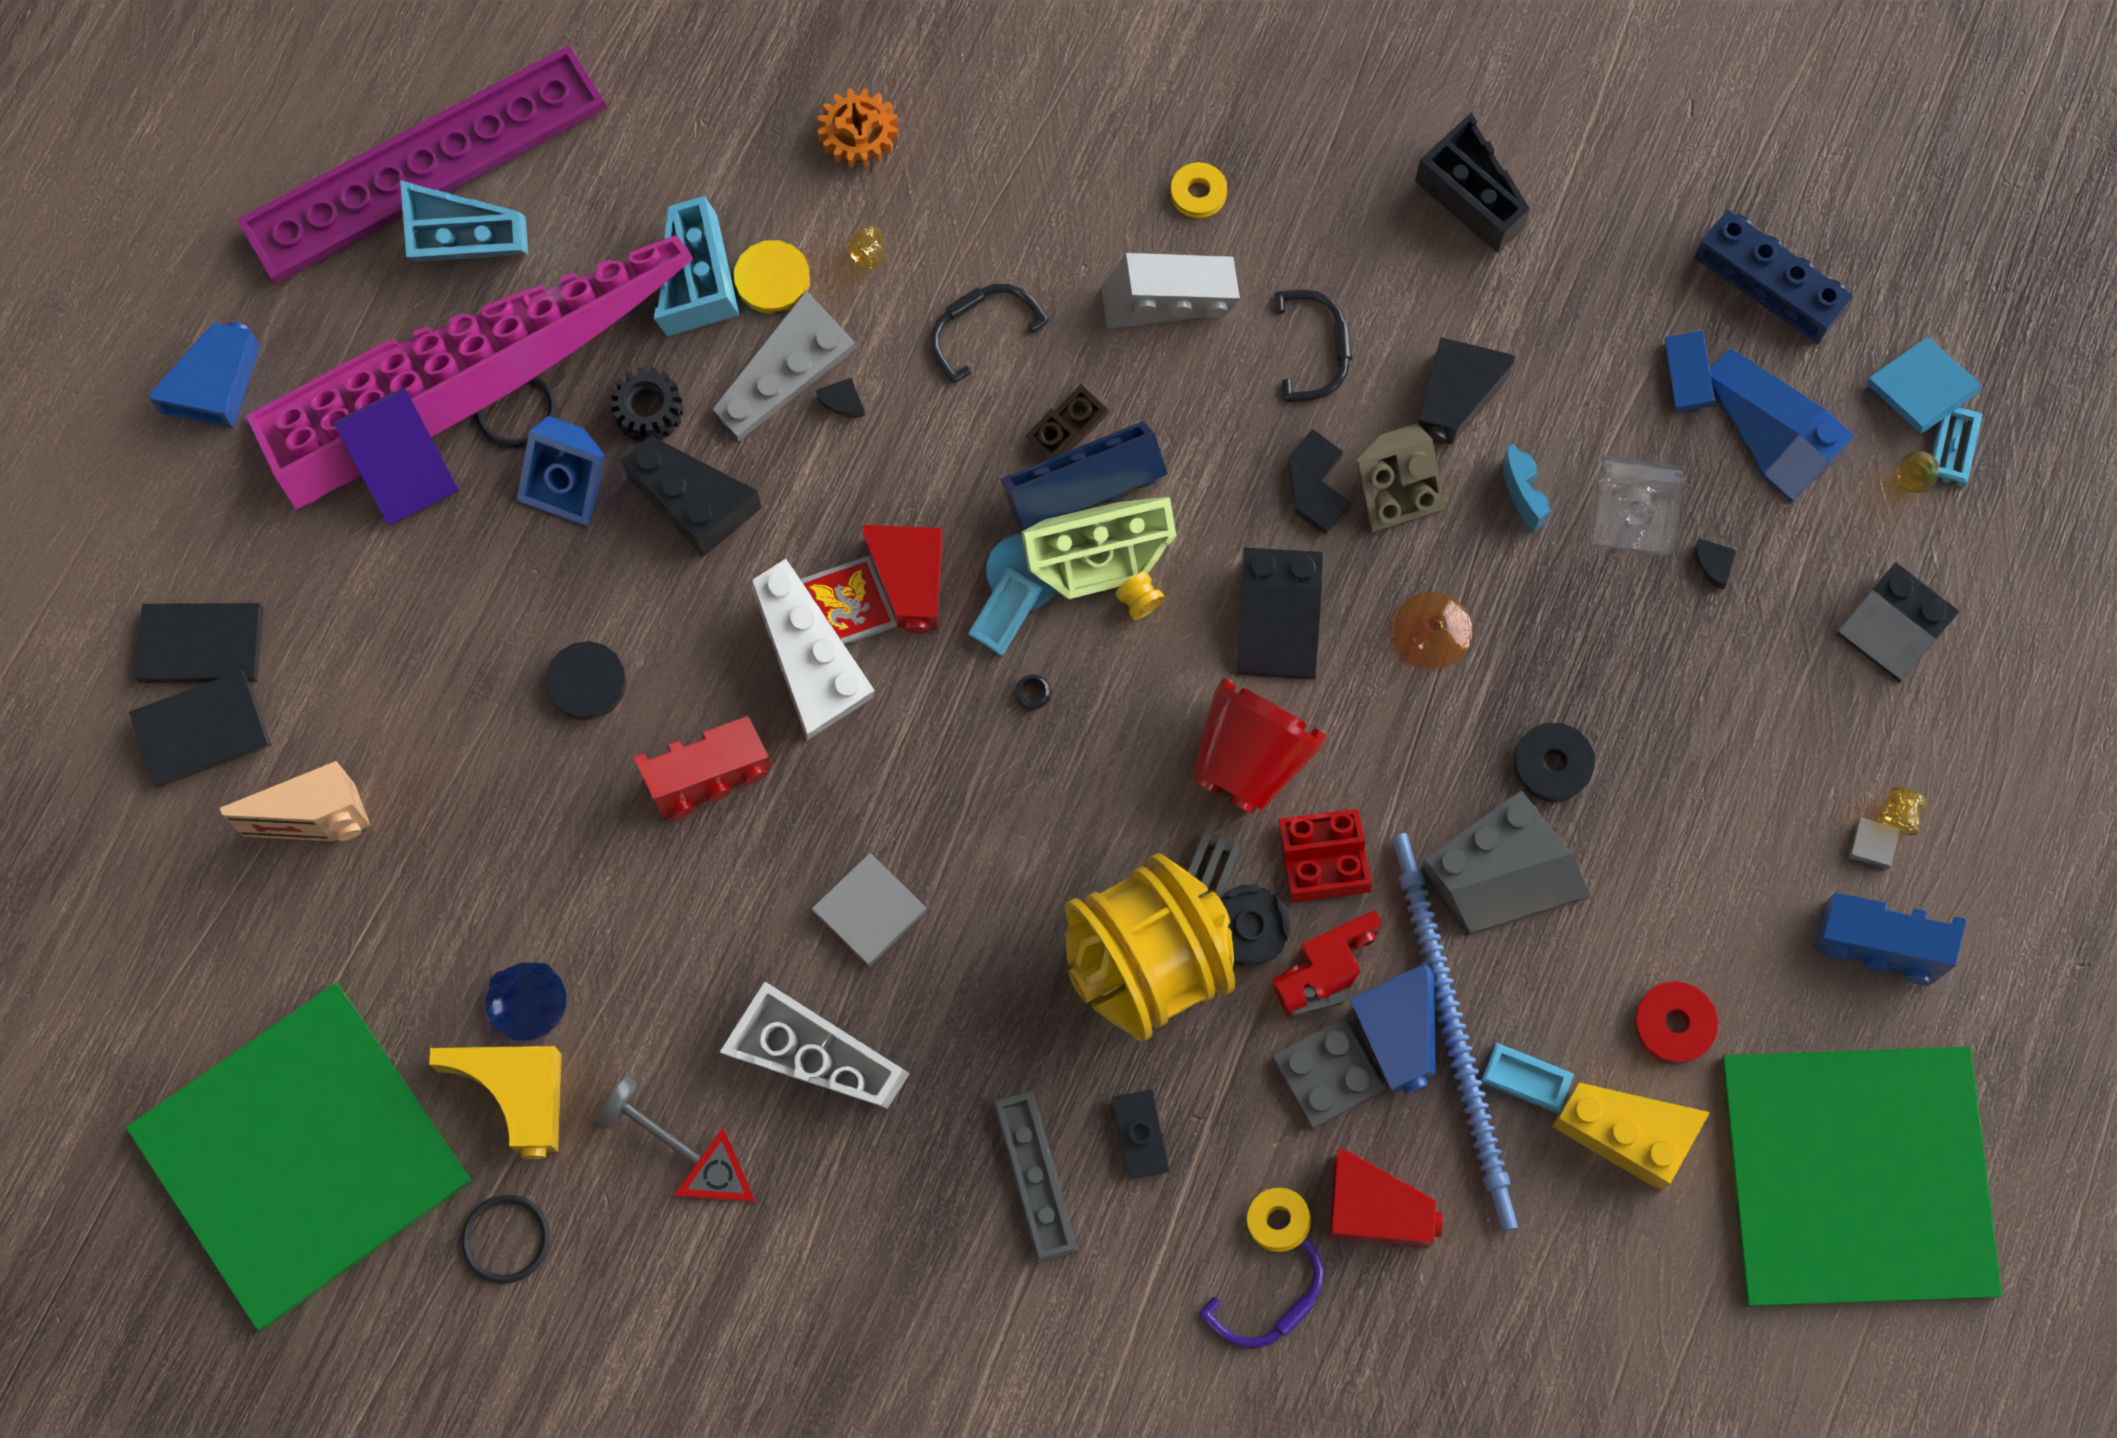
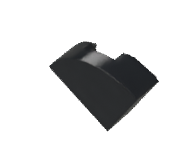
M852 378L815 390L818 400L826 409L846 415L848 418L865 416V410Z
M1699 538L1695 547L1696 561L1707 576L1708 581L1724 590L1737 550Z

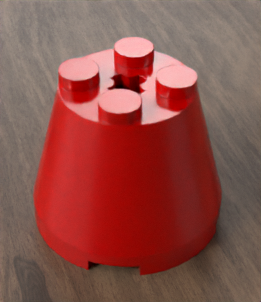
M1222 677L1212 697L1192 772L1198 774L1194 782L1217 795L1221 789L1230 792L1233 796L1229 802L1253 815L1256 808L1263 811L1320 751L1328 736L1316 728H1313L1309 734L1305 731L1306 723L1297 716L1246 688H1241L1239 694L1234 692L1237 686L1232 681Z

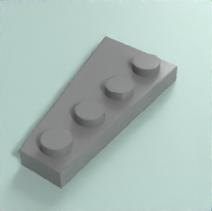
M806 291L713 408L714 416L738 442L854 352L856 350V343L811 294Z

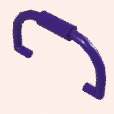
M1284 1221L1276 1230L1284 1229L1290 1221ZM1307 1237L1300 1244L1311 1259L1314 1271L1312 1285L1306 1295L1302 1294L1274 1324L1275 1328L1266 1335L1247 1338L1237 1336L1225 1328L1212 1315L1221 1304L1214 1296L1200 1310L1199 1317L1221 1338L1238 1347L1259 1348L1272 1344L1281 1336L1286 1337L1313 1309V1302L1322 1289L1324 1269L1319 1252Z

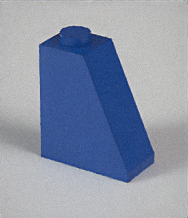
M229 322L228 325L213 323L151 391L149 399L160 414L234 429L260 349L258 341L251 330L245 325L236 322Z
M1422 964L1350 999L1391 1090L1396 1092L1404 1090L1405 1095L1415 1093L1427 1087L1426 1079L1435 1075L1434 974L1429 966Z

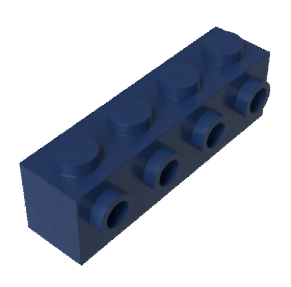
M1729 209L1725 211L1702 239L1694 256L1697 261L1818 345L1843 315L1854 296L1847 291L1842 283L1829 279L1816 270L1810 261L1797 257L1784 248L1777 238L1765 235L1755 228L1749 219L1739 214L1736 215Z
M1142 421L1003 477L1000 480L1013 518L1024 531L1045 519L1086 510L1087 507L1099 502L1114 501L1123 492L1136 487H1148L1154 484L1158 478L1168 474L1156 435Z

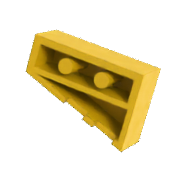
M1578 1083L1571 1091L1551 1127L1662 1191L1671 1184L1710 1112Z

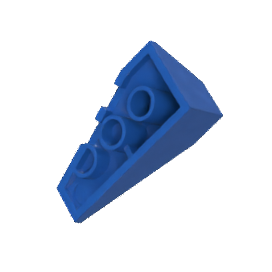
M1732 348L1710 367L1714 395L1724 412L1729 414L1740 432L1738 436L1744 446L1748 445L1757 461L1756 467L1760 474L1791 503L1844 453L1855 436L1826 409Z

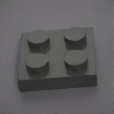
M1345 1017L1272 1055L1273 1062L1311 1130L1385 1091L1383 1084Z

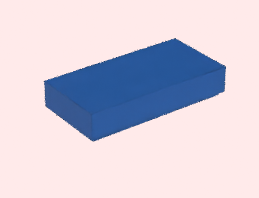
M1703 330L1665 337L1676 411L1682 412L1715 406Z

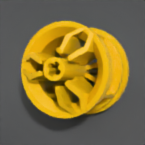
M1161 853L1150 856L1147 859V868L1140 866L1133 870L1131 877L1102 893L1093 892L1085 897V904L1077 898H1073L1065 903V914L1069 925L1066 932L1067 962L1072 966V969L1068 970V974L1075 990L1086 1004L1103 995L1102 998L1091 1003L1092 1008L1140 1042H1144L1152 1037V1026L1155 1028L1164 1026L1168 1023V1019L1200 1001L1206 1002L1215 996V992L1225 996L1235 989L1232 932L1228 928L1230 918L1226 908L1213 891L1199 898V895L1208 891L1207 886Z

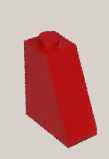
M863 525L865 547L898 628L905 629V631L913 634H925L929 630H938L943 554L942 528Z
M1338 1149L1336 1151L1333 1167L1329 1239L1430 1248L1434 1243V1237H1441L1443 1214L1442 1212H1436L1435 1199L1347 1150Z

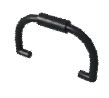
M1009 283L991 284L981 289L976 287L945 308L946 311L936 320L930 334V350L936 363L951 383L955 384L971 374V370L966 365L955 372L946 361L940 349L942 329L951 319H957L983 302L986 296L994 293H1009L1024 301L1038 318L1028 325L1032 333L1049 322V317L1041 306L1023 288Z
M1300 289L1276 292L1274 298L1277 314L1285 313L1284 300L1308 299L1316 300L1327 306L1334 315L1336 321L1334 324L1337 361L1340 364L1339 371L1333 381L1323 388L1312 391L1292 392L1291 379L1282 380L1283 398L1286 402L1308 401L1326 397L1341 386L1348 374L1349 361L1352 360L1349 323L1345 321L1342 309L1336 302L1319 291Z

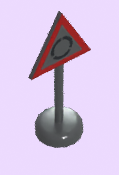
M630 1075L624 1077L595 1117L593 1122L601 1128H609L623 1113L695 1164L692 1171L674 1194L675 1196L756 1202L724 1127L719 1131L704 1154L700 1156L629 1105L638 1089L637 1081Z

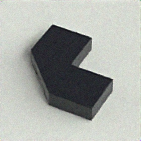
M1312 429L1288 459L1293 502L1296 514L1327 535L1350 507L1351 502L1322 481L1342 457L1343 451Z

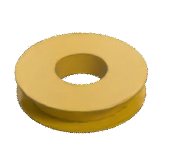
M1196 162L1183 166L1174 175L1171 182V199L1174 206L1182 214L1192 218H1206L1217 213L1225 203L1227 182L1224 175L1216 167L1207 163ZM1202 183L1209 188L1210 192L1205 197L1196 198L1189 193L1188 188L1192 184Z
M1272 1188L1262 1192L1253 1200L1248 1209L1247 1224L1253 1239L1261 1247L1273 1252H1285L1296 1248L1305 1240L1310 1230L1311 1216L1306 1202L1298 1193L1287 1188ZM1276 1210L1287 1211L1291 1215L1288 1226L1281 1230L1270 1228L1267 1220L1272 1212Z

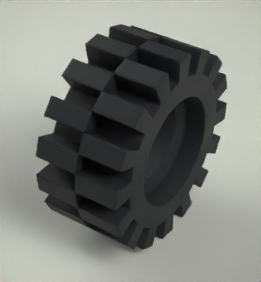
M644 367L637 368L638 375L633 376L631 370L626 372L627 380L624 382L619 378L616 382L617 390L612 389L611 391L613 401H610V405L620 430L624 435L629 433L630 439L637 441L638 437L645 441L650 436L663 440L661 435L663 432L670 436L674 433L673 424L678 427L681 423L679 415H683L682 399L675 381L670 380L669 374L664 371L659 375L658 369L653 367L650 368V373H646ZM643 394H655L661 399L662 403L659 411L651 416L642 417L632 410L635 399Z

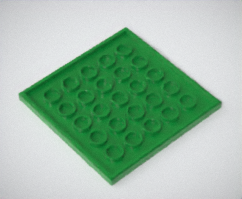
M337 982L126 1127L250 1320L260 1332L473 1182Z
M1971 1047L1723 1055L1721 1057L1746 1307L1996 1299L2002 1297Z

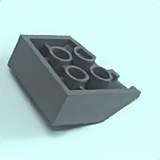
M1522 790L1425 858L1420 869L1423 872L1424 878L1469 935L1513 922L1527 915L1537 912L1542 913L1573 901L1578 902L1591 897L1572 853Z

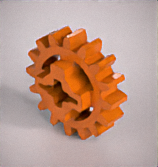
M852 88L847 91L848 97L844 99L836 93L834 95L835 105L824 103V115L817 118L820 128L817 130L819 142H823L824 153L826 155L833 153L834 162L837 164L844 158L848 159L849 168L852 169L856 161H861L864 168L869 167V159L871 158L881 163L883 161L882 151L892 153V141H898L899 138L897 128L899 126L897 114H893L891 102L882 105V94L879 92L873 98L868 97L867 88H863L860 95H855ZM855 121L861 127V136L858 135V131L855 129Z

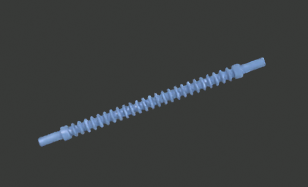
M1407 833L1398 834L1392 837V841L1402 876L1399 877L1402 891H1407L1404 900L1411 903L1407 907V911L1414 914L1410 918V922L1417 925L1413 932L1420 936L1416 943L1423 947L1419 952L1420 956L1426 957V961L1423 964L1429 966L1434 974V990L1436 993L1434 994V1001L1439 1003L1435 1007V1011L1442 1014L1438 1022L1445 1025L1441 1032L1448 1036V1039L1445 1040V1045L1451 1047L1448 1056L1453 1057L1455 1061L1451 1063V1067L1456 1068L1458 1071L1454 1075V1078L1461 1082L1457 1089L1464 1093V1096L1461 1097V1102H1466L1467 1104L1464 1113L1469 1114L1471 1118L1467 1120V1124L1472 1125L1474 1128L1470 1135L1477 1139L1473 1147L1480 1150L1477 1159L1483 1161L1480 1171L1486 1172V1176L1483 1178L1485 1190L1491 1191L1502 1232L1515 1230L1518 1228L1507 1189L1511 1184L1507 1172H1502L1501 1167L1505 1165V1162L1498 1159V1155L1502 1151L1495 1148L1498 1138L1492 1137L1491 1134L1495 1131V1127L1488 1124L1492 1116L1485 1113V1109L1489 1105L1482 1102V1098L1485 1097V1092L1479 1091L1482 1081L1475 1078L1479 1070L1472 1067L1476 1059L1469 1056V1053L1472 1051V1047L1466 1045L1469 1036L1464 1035L1462 1031L1466 1028V1024L1459 1021L1463 1017V1013L1456 1010L1460 1003L1453 999L1457 994L1456 990H1451L1450 985L1453 984V979L1447 978V974L1450 973V968L1444 967L1447 957L1441 956L1440 953L1444 950V946L1437 943L1441 936L1434 932L1438 928V925L1431 921L1435 914L1428 911V908L1431 907V902L1425 900L1428 891L1422 888L1426 884L1423 872L1417 870Z

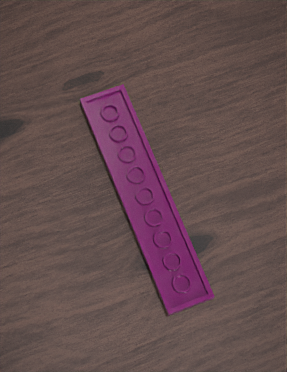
M570 45L236 220L275 285L402 218L403 208L400 180L449 193L606 110L607 107L596 86Z

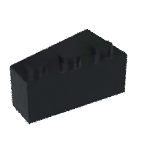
M1471 112L1420 159L1415 182L1494 251L1499 253L1524 229L1530 207L1507 169L1503 170L1494 155L1495 149L1490 141L1486 142L1477 127V120Z
M653 436L648 437L621 460L628 479L703 557L762 508L757 490Z

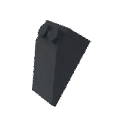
M1244 547L1241 563L1236 675L1301 679L1316 678L1323 552Z

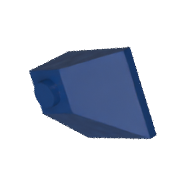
M547 416L529 431L517 500L588 526L591 523L604 453L584 428Z

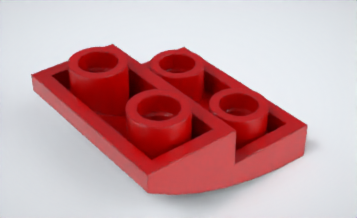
M1358 808L1278 819L1291 903L1372 892V881L1365 854V838Z

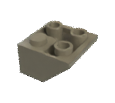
M1417 423L1380 435L1356 460L1372 532L1446 509L1433 439Z

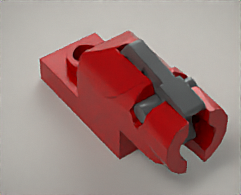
M1376 910L1301 944L1299 954L1304 964L1301 965L1299 961L1271 981L1276 998L1286 1016L1296 1017L1344 1002L1346 990L1353 985L1360 973V968L1349 947L1353 945L1355 950H1359L1377 940L1375 935L1379 933L1383 923Z

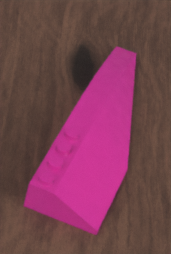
M675 235L630 252L629 259L623 262L611 261L610 259L596 264L597 270L593 273L579 278L575 272L560 277L561 284L545 290L541 284L484 305L481 313L472 316L462 313L449 318L450 324L434 331H430L428 326L413 331L414 338L398 343L395 338L385 341L246 415V418L276 480L297 510L306 504L314 503L330 491L351 483L356 477L361 475L335 428L334 421L405 387L432 437L499 400L576 351L636 307L692 261L693 258L679 237Z

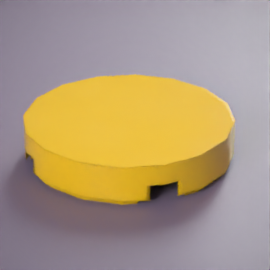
M780 240L762 241L750 246L740 255L734 268V283L741 300L752 310L764 314H775V311L782 310L786 312L791 310L803 294L808 291L810 287L809 266L804 255L793 245Z

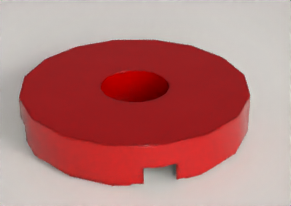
M1679 981L1661 983L1648 991L1637 1006L1634 1019L1635 1030L1644 1049L1658 1060L1676 1065L1694 1061L1705 1054L1717 1037L1719 1024L1715 1006L1706 993L1692 984ZM1673 1012L1681 1014L1687 1023L1686 1030L1683 1033H1674L1669 1030L1665 1022L1667 1014Z

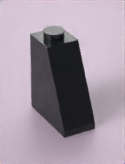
M1440 337L1418 425L1433 439V444H1444L1445 442L1453 444L1508 380L1516 355Z

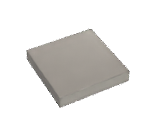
M869 853L812 910L870 967L927 912V907Z

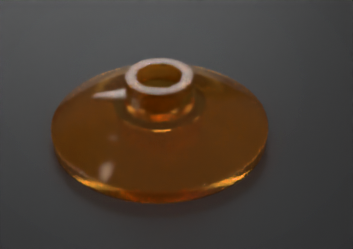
M1433 592L1414 596L1400 608L1395 618L1394 637L1398 648L1407 659L1422 667L1442 668L1457 662L1467 652L1472 641L1473 626L1468 612L1457 600L1445 594ZM1436 620L1441 623L1442 628L1434 631L1429 628L1428 622Z

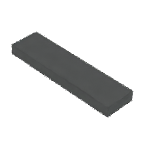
M1033 1090L993 1101L1037 1263L1077 1253V1244Z

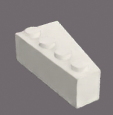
M784 559L752 580L753 593L786 680L806 741H808L871 700L875 690L787 559Z
M764 982L720 1053L887 1109L910 1074L767 982Z

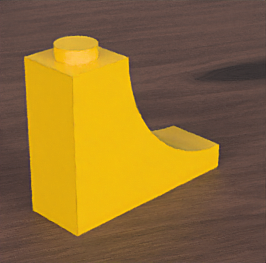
M555 1046L430 1048L429 1065L437 1072L458 1074L470 1078L486 1087L495 1096L508 1125L509 1146L516 1153H521V1158L545 1159L546 1152H558L561 1053Z

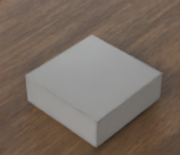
M1860 817L1856 824L1848 858L1888 870L1892 865L1900 829Z

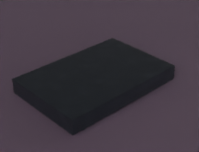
M260 603L142 604L135 679L139 683L211 682L244 670L250 682H258L263 606Z
M244 670L129 712L155 787L167 785L272 746L248 675Z

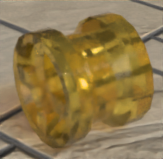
M1898 787L1892 788L1887 796L1889 801L1888 807L1881 811L1878 818L1879 822L1899 828L1900 834L1916 835L1920 828L1918 819L1920 815L1927 811L1928 801L1914 791Z

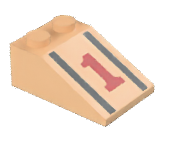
M337 761L220 808L222 815L244 837L347 841L359 836L362 829L371 826L355 783Z

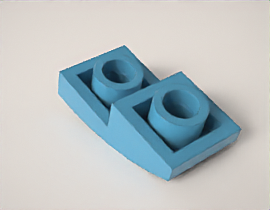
M1513 443L1507 448L1502 461L1503 474L1517 511L1534 533L1546 524L1551 509L1545 495L1540 490H1533L1532 488L1538 474L1534 460L1525 451L1520 452Z

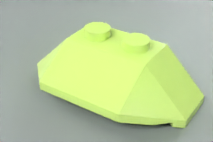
M1169 497L1115 502L1045 519L1021 532L1028 571L1067 599L1120 587L1134 575L1140 572L1148 573L1158 561L1167 545H1170L1176 537Z

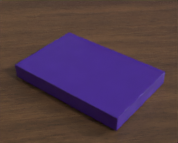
M405 387L333 422L388 525L459 491Z

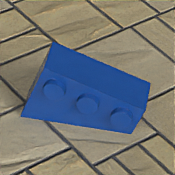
M1834 893L1824 904L1814 948L1824 950V954L1827 957L1835 960L1848 961L1849 958L1864 962L1865 968L1871 971L1888 973L1890 970L1905 975V980L1911 983L1929 985V983L1936 982L1956 966L1967 919L1953 916L1952 924L1926 919L1927 911L1913 908L1912 916L1887 909V903Z

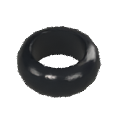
M1030 674L1021 678L1015 689V696L1019 704L1030 710H1037L1046 706L1052 694L1051 685L1047 679L1037 674ZM1036 683L1043 687L1045 693L1041 699L1030 701L1023 696V688L1028 684Z

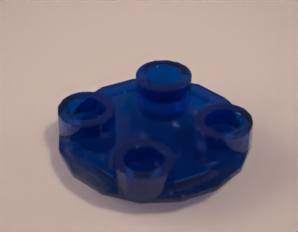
M537 962L519 963L506 968L504 971H499L491 977L486 998V1012L490 1023L501 1035L515 1041H532L547 1035L560 1023L566 1010L567 992L562 979L549 965Z

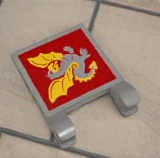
M870 556L800 579L844 645L897 627L896 620Z

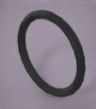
M536 376L530 382L539 386L545 393L548 401L547 416L555 418V396L548 384ZM483 409L475 413L476 422L480 430L493 442L506 447L527 445L528 436L519 439L501 437L487 426L484 420Z
M512 1194L492 1197L478 1205L469 1215L462 1232V1251L469 1267L483 1279L500 1284L513 1283L532 1274L544 1260L550 1243L549 1226L541 1209L532 1201ZM504 1203L517 1204L528 1209L539 1223L541 1230L539 1251L534 1260L519 1272L506 1275L491 1273L479 1265L472 1254L470 1247L472 1228L480 1215L492 1206Z

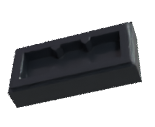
M1153 1089L1112 1097L1128 1181L1169 1173L1170 1170Z

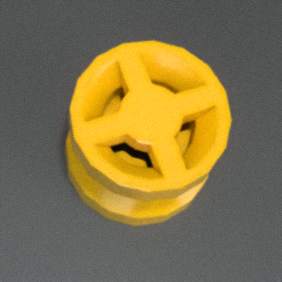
M1140 572L1123 583L1115 593L1120 602L1128 605L1130 608L1129 615L1135 621L1151 614L1165 600L1164 594L1160 590L1154 589L1151 585L1152 578L1147 572Z

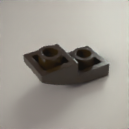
M1080 384L1055 411L1051 408L1025 437L1050 459L1070 451L1110 411Z

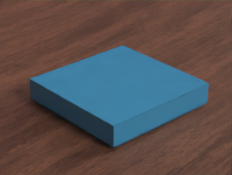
M1929 337L1873 374L1868 380V386L1920 434L1978 395L1982 386Z

